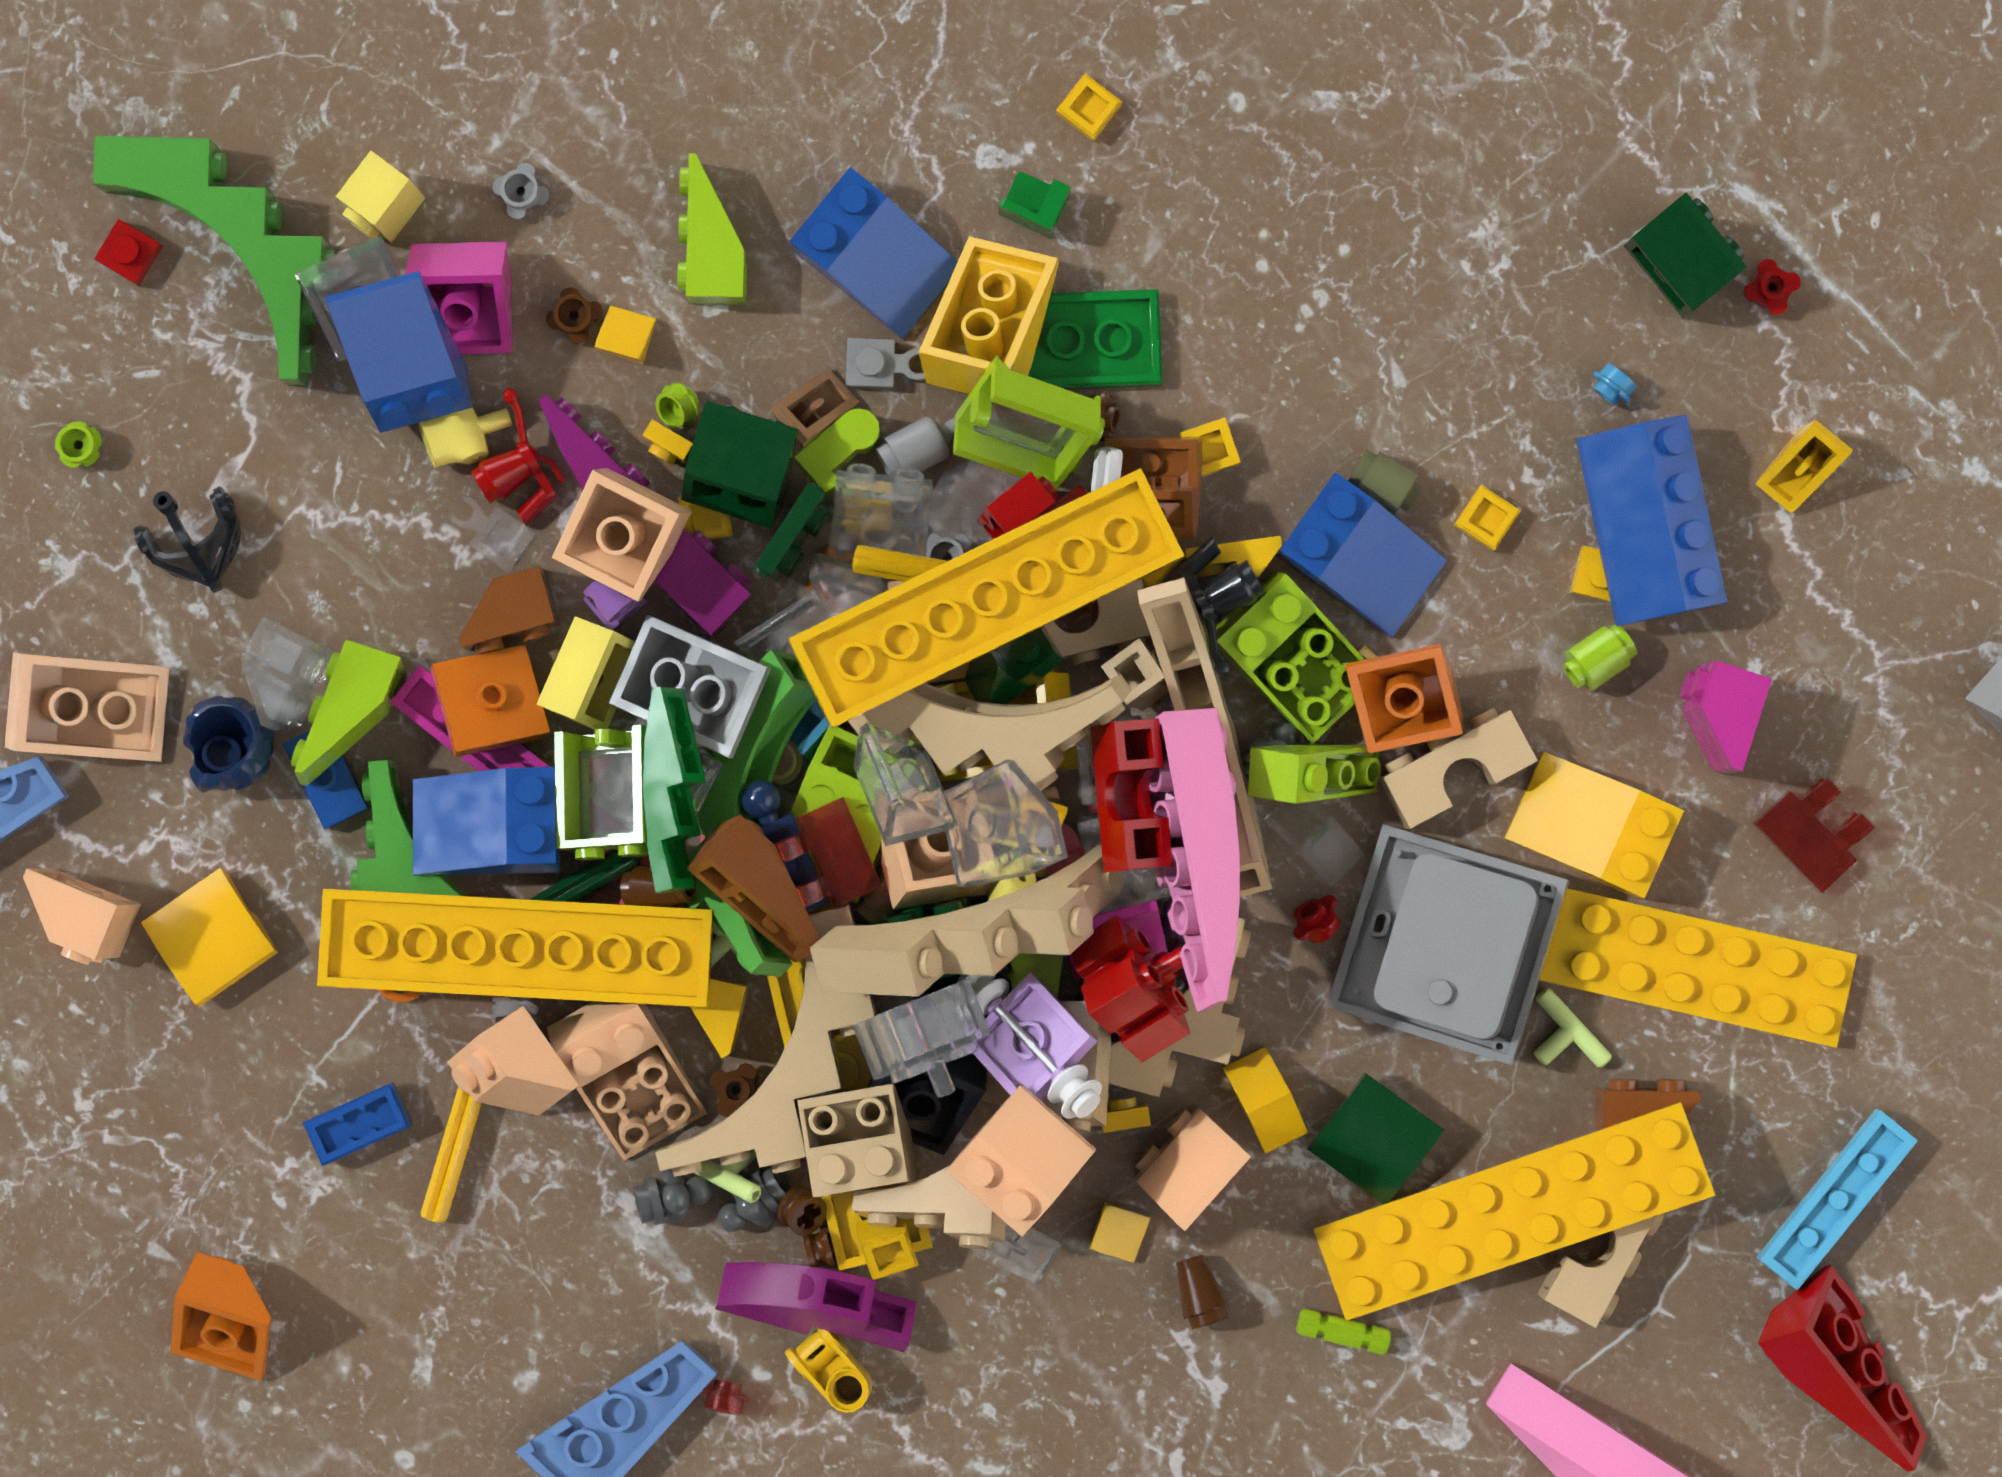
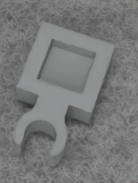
M847 338L846 387L894 390V375L904 376L912 382H924V373L917 374L909 368V364L914 358H920V349H911L904 354H895V340Z

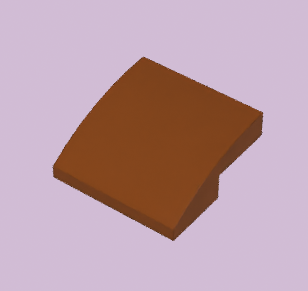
M1111 435L1105 438V447H1114L1120 449L1123 453L1120 478L1141 468L1175 537L1195 538L1197 535L1201 499L1202 437Z

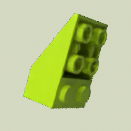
M1273 570L1261 581L1266 593L1259 596L1256 603L1230 611L1215 625L1218 649L1262 696L1311 744H1314L1355 704L1346 671V664L1365 659L1287 574Z
M830 725L807 769L790 813L794 812L825 891L858 905L882 856L881 803L886 799L911 796L919 780L918 763L883 747H879L871 753L859 736L839 727L831 729Z

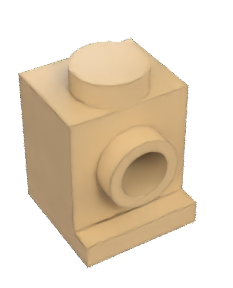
M1138 638L1101 665L1109 679L1121 674L1132 689L1124 700L1125 704L1130 707L1144 711L1169 693L1156 651L1152 650L1150 652L1141 638Z

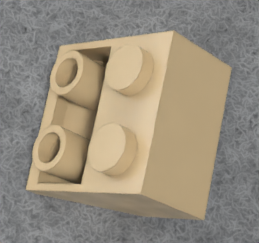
M894 1084L797 1100L813 1198L919 1180L911 1131Z

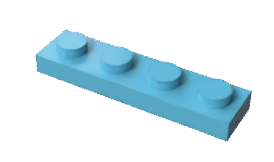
M1875 1109L1756 1258L1788 1285L1798 1290L1918 1140L1884 1112Z

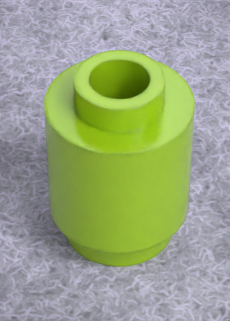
M1616 624L1609 628L1602 626L1565 651L1567 662L1563 664V669L1574 686L1577 688L1584 686L1588 690L1593 691L1631 665L1630 660L1637 655V649L1628 633L1621 626H1616Z

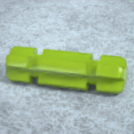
M1306 1308L1301 1309L1298 1315L1296 1331L1302 1336L1316 1339L1318 1335L1322 1336V1341L1359 1350L1363 1346L1366 1347L1368 1352L1380 1355L1386 1354L1389 1349L1391 1332L1387 1328L1371 1325L1368 1328L1364 1322L1356 1320L1346 1321L1343 1317L1331 1314L1323 1317L1319 1311Z

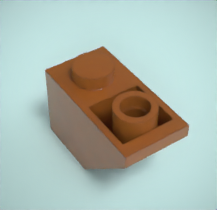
M537 566L492 579L459 637L461 647L466 650L475 649L476 654L504 649L503 641L521 636L523 643L551 636L549 628L560 625L546 570Z
M1609 1079V1088L1596 1087L1595 1131L1681 1102L1687 1115L1701 1101V1091L1687 1088V1080L1657 1079V1088H1638V1079Z

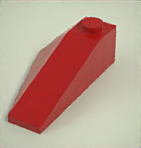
M1832 1265L1823 1267L1801 1285L1798 1290H1795L1771 1310L1758 1344L1786 1379L1905 1471H1913L1917 1467L1927 1434L1902 1385L1891 1383L1882 1362L1886 1353L1880 1341L1871 1343L1860 1321L1866 1314L1858 1298Z

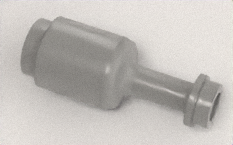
M995 406L992 408L989 421L992 423L1000 420ZM926 416L883 438L884 444L876 447L875 451L890 480L894 482L902 477L906 481L946 460L950 455L949 443L954 439L955 417L939 424L930 416Z

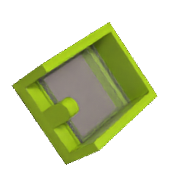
M996 355L955 414L953 454L1021 478L1031 471L1037 479L1041 476L1045 477L1057 490L1069 474L1073 475L1077 472L1083 455L1090 445H1097L1102 437L1105 420L1101 418V396L1096 395L1094 399L1012 371Z
M632 725V731L627 732L614 729H596L593 735H578L563 731L554 732L556 849L575 851V859L577 860L605 859V850H618V856L620 857L648 856L643 803L645 725Z

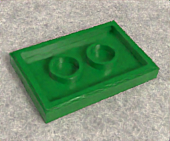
M1159 289L1051 293L1028 376L1066 390L1162 386Z

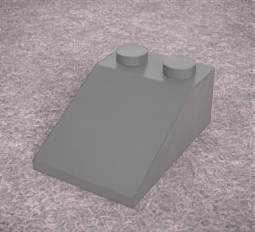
M647 615L609 704L647 720L652 689L658 687L684 689L696 742L733 759L771 668L675 625Z

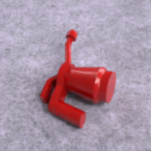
M506 388L502 396L506 404L510 403L514 410L520 442L516 444V449L480 461L478 467L470 472L489 504L496 500H505L529 477L534 475L541 488L517 510L518 515L527 527L558 498L536 460L548 463L560 483L565 480L551 458L539 455L535 447L528 442L523 410L517 400L519 396L513 388Z

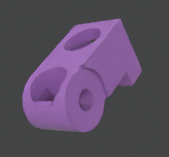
M596 580L583 591V594L586 596L583 600L602 623L613 631L617 630L649 603L644 596L637 602Z

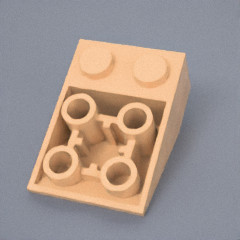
M592 1001L547 1027L551 1046L578 1083L577 1091L624 1161L707 1114L704 1105L646 1004Z

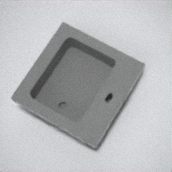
M1383 824L1326 1007L1513 1066L1569 880ZM1381 915H1385L1386 921L1383 930L1377 933L1378 919Z

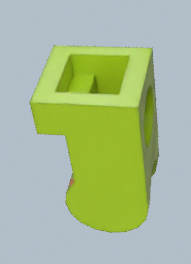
M861 408L852 409L842 415L794 458L812 481L823 489L828 498L842 486L841 481L835 474L857 454H867L879 444L881 437L879 422L875 415L868 410Z

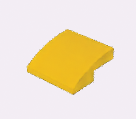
M221 868L141 922L175 978L198 1007H201L278 953L258 916L248 909L229 874Z

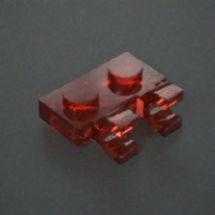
M1820 778L1800 799L1787 790L1753 822L1758 830L1819 893H1823L1857 861L1848 849L1875 828L1862 813L1857 814L1854 812L1835 832L1831 833L1814 816L1842 793L1828 778L1825 780Z
M844 797L837 798L796 817L801 831L773 843L784 862H788L809 850L811 851L821 875L796 886V890L805 907L826 898L828 895H830L834 906H841L882 887Z

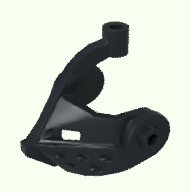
M221 486L213 489L214 493L209 495L218 521L213 531L195 545L176 513L178 502L168 492H158L153 498V505L167 517L169 524L185 550L173 553L162 552L149 528L141 525L134 528L135 541L138 548L152 564L162 568L172 576L210 587L213 593L222 590L220 579L237 554L241 537L240 521L235 512L236 506L230 494L226 493ZM221 547V550H220L219 554H218L217 557H216V554H217L219 548Z

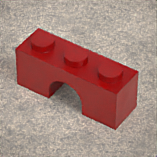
M1159 718L1114 721L1102 726L1101 724L1090 726L1104 873L1173 866L1169 818L1158 817L1155 814L1149 795V784L1153 771L1164 767Z

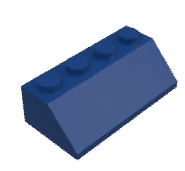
M1687 414L1646 421L1576 439L1616 626L1698 611L1728 603Z

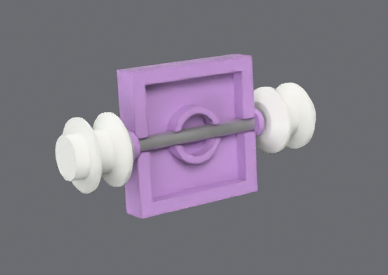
M1029 972L1008 994L1009 983L1005 979H995L996 974L994 976L962 974L956 989L957 1000L961 1003L970 1002L969 1013L973 1017L988 1015L963 1043L1004 1089L1011 1095L1022 1083L1040 1100L1047 1095L1048 1100L1053 1104L1064 1102L1061 1113L1067 1119L1083 1118L1092 1113L1100 1103L1102 1084L1098 1080L1086 1082L1088 1077L1087 1067L1076 1064L1098 1041L1041 979Z

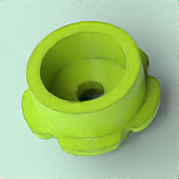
M674 382L662 389L661 394L656 398L655 407L659 418L671 428L690 427L695 424V416L699 414V399L691 388L686 387L682 383Z
M71 422L57 434L55 449L60 455L61 462L71 468H78L80 465L89 467L100 457L98 450L102 446V437L96 428H89L85 422ZM77 441L83 442V447L80 450L75 448Z

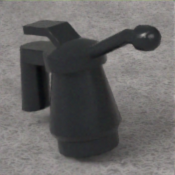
M1212 536L1180 564L1179 568L1197 603L1194 602L1197 612L1206 620L1211 657L1216 664L1214 669L1218 675L1226 676L1230 672V666L1227 660L1223 661L1219 654L1215 621L1220 619L1219 615L1256 603L1258 597L1265 594L1266 591L1248 560L1240 564L1230 565L1203 589L1196 575L1222 553Z

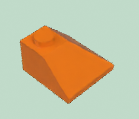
M1442 644L1346 664V671L1368 754L1463 734V710L1453 670Z
M200 1252L196 1253L175 1295L170 1353L262 1382L266 1372L272 1318L243 1266L232 1263L224 1257H212Z

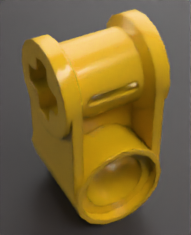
M816 1328L796 1348L789 1347L785 1351L787 1358L798 1372L813 1384L836 1410L845 1413L855 1412L869 1398L872 1390L871 1377L867 1370L851 1354L847 1345L838 1334ZM825 1345V1348L814 1358H809L818 1347ZM849 1375L859 1380L862 1386V1393L859 1398L847 1400L839 1395L836 1384L837 1380L842 1376Z

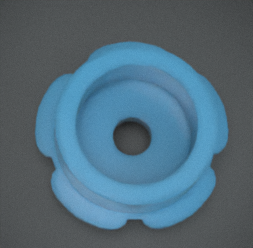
M1607 363L1600 373L1597 371L1593 372V377L1597 379V384L1593 387V390L1613 406L1620 400L1624 403L1631 401L1629 396L1637 388V385L1622 371Z

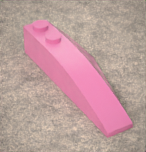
M1217 708L1164 711L1156 717L1159 718L1164 767L1153 771L1149 784L1150 801L1155 814L1158 817L1169 818L1173 866L1156 868L1154 872L1159 888L1168 887L1173 902L1167 915L1172 931L1183 935L1185 945L1180 952V958L1197 1013L1206 1012L1227 1001L1236 950L1240 904V849L1234 800L1236 782L1233 773L1228 768L1225 752L1227 734L1224 726L1219 721Z
M1511 1362L1485 1403L1556 1477H1692Z

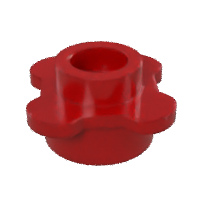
M1772 259L1762 260L1757 265L1758 274L1751 283L1745 286L1744 296L1749 302H1755L1758 306L1768 309L1770 314L1781 315L1788 308L1787 300L1791 293L1800 288V277L1794 272L1787 273L1781 270ZM1769 283L1776 285L1775 291L1768 289Z
M1325 895L1320 900L1311 899L1297 907L1293 914L1297 920V927L1293 930L1294 937L1299 941L1308 939L1312 943H1321L1331 938L1340 926V919L1334 912V908L1337 905L1336 898L1333 895Z

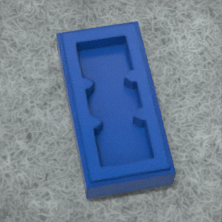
M310 730L282 744L290 761L300 739L307 740ZM344 754L308 786L303 785L325 830L370 809L367 801L364 800L362 790Z
M394 1082L303 1122L322 1166L413 1126Z

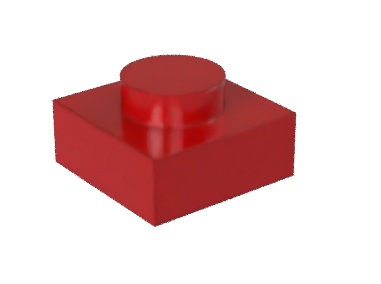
M118 219L94 260L140 286L162 250L163 245Z

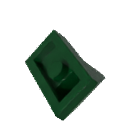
M1042 626L970 661L964 681L976 701L1007 705L1065 660L1045 627Z

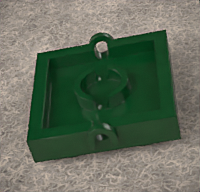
M811 481L807 484L755 563L756 566L752 568L754 572L765 579L770 577L777 583L783 574L789 578L794 574L805 556L801 546L809 534L817 538L831 517L827 508L830 503L821 487Z

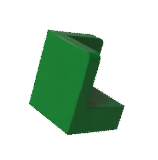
M1019 172L1006 198L1001 200L999 215L1047 238H1051L1070 198L1071 187L1055 179L1049 185L1024 172Z

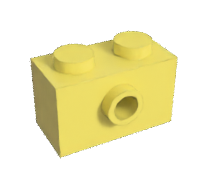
M371 150L335 196L346 207L342 215L354 227L373 241L380 234L390 243L393 242L425 200L424 195L409 178Z
M574 617L536 705L591 729H608L617 709L616 706L609 704V701L635 641L613 630Z

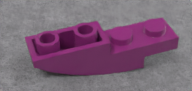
M734 1262L726 1263L724 1266L715 1309L808 1335L811 1328L815 1327L905 1352L910 1344L917 1302L875 1290L877 1280L849 1273L795 1264Z

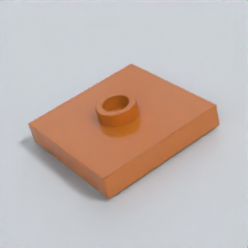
M526 645L432 663L431 673L455 758L549 737L550 729L544 708L536 705L540 694Z

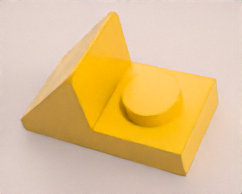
M1281 536L1218 544L1222 553L1198 573L1197 576L1198 578L1216 577L1226 570L1225 566L1240 564L1248 560L1259 577L1282 546ZM1199 547L1185 549L1183 552L1185 555L1184 561Z

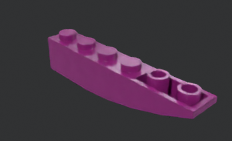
M546 394L538 400L556 442L582 490L592 470L609 468L644 487L650 484L631 463L622 469L610 457L616 449L597 430L588 436L576 424L582 416L562 396L555 403ZM683 529L671 556L654 581L715 639L754 599L746 590L753 582L733 563L726 569L712 557L718 548L699 530L691 536Z

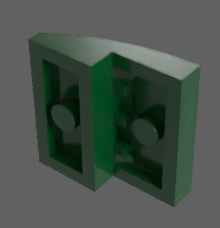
M1364 1072L1338 1110L1333 1111L1307 1150L1379 1202L1385 1204L1400 1190L1445 1130Z

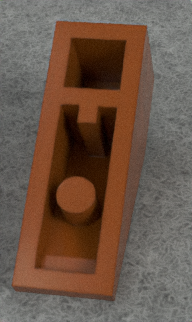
M740 814L717 825L687 869L794 963L812 956L810 947L820 938L776 846L764 836L762 829L756 823L743 818Z

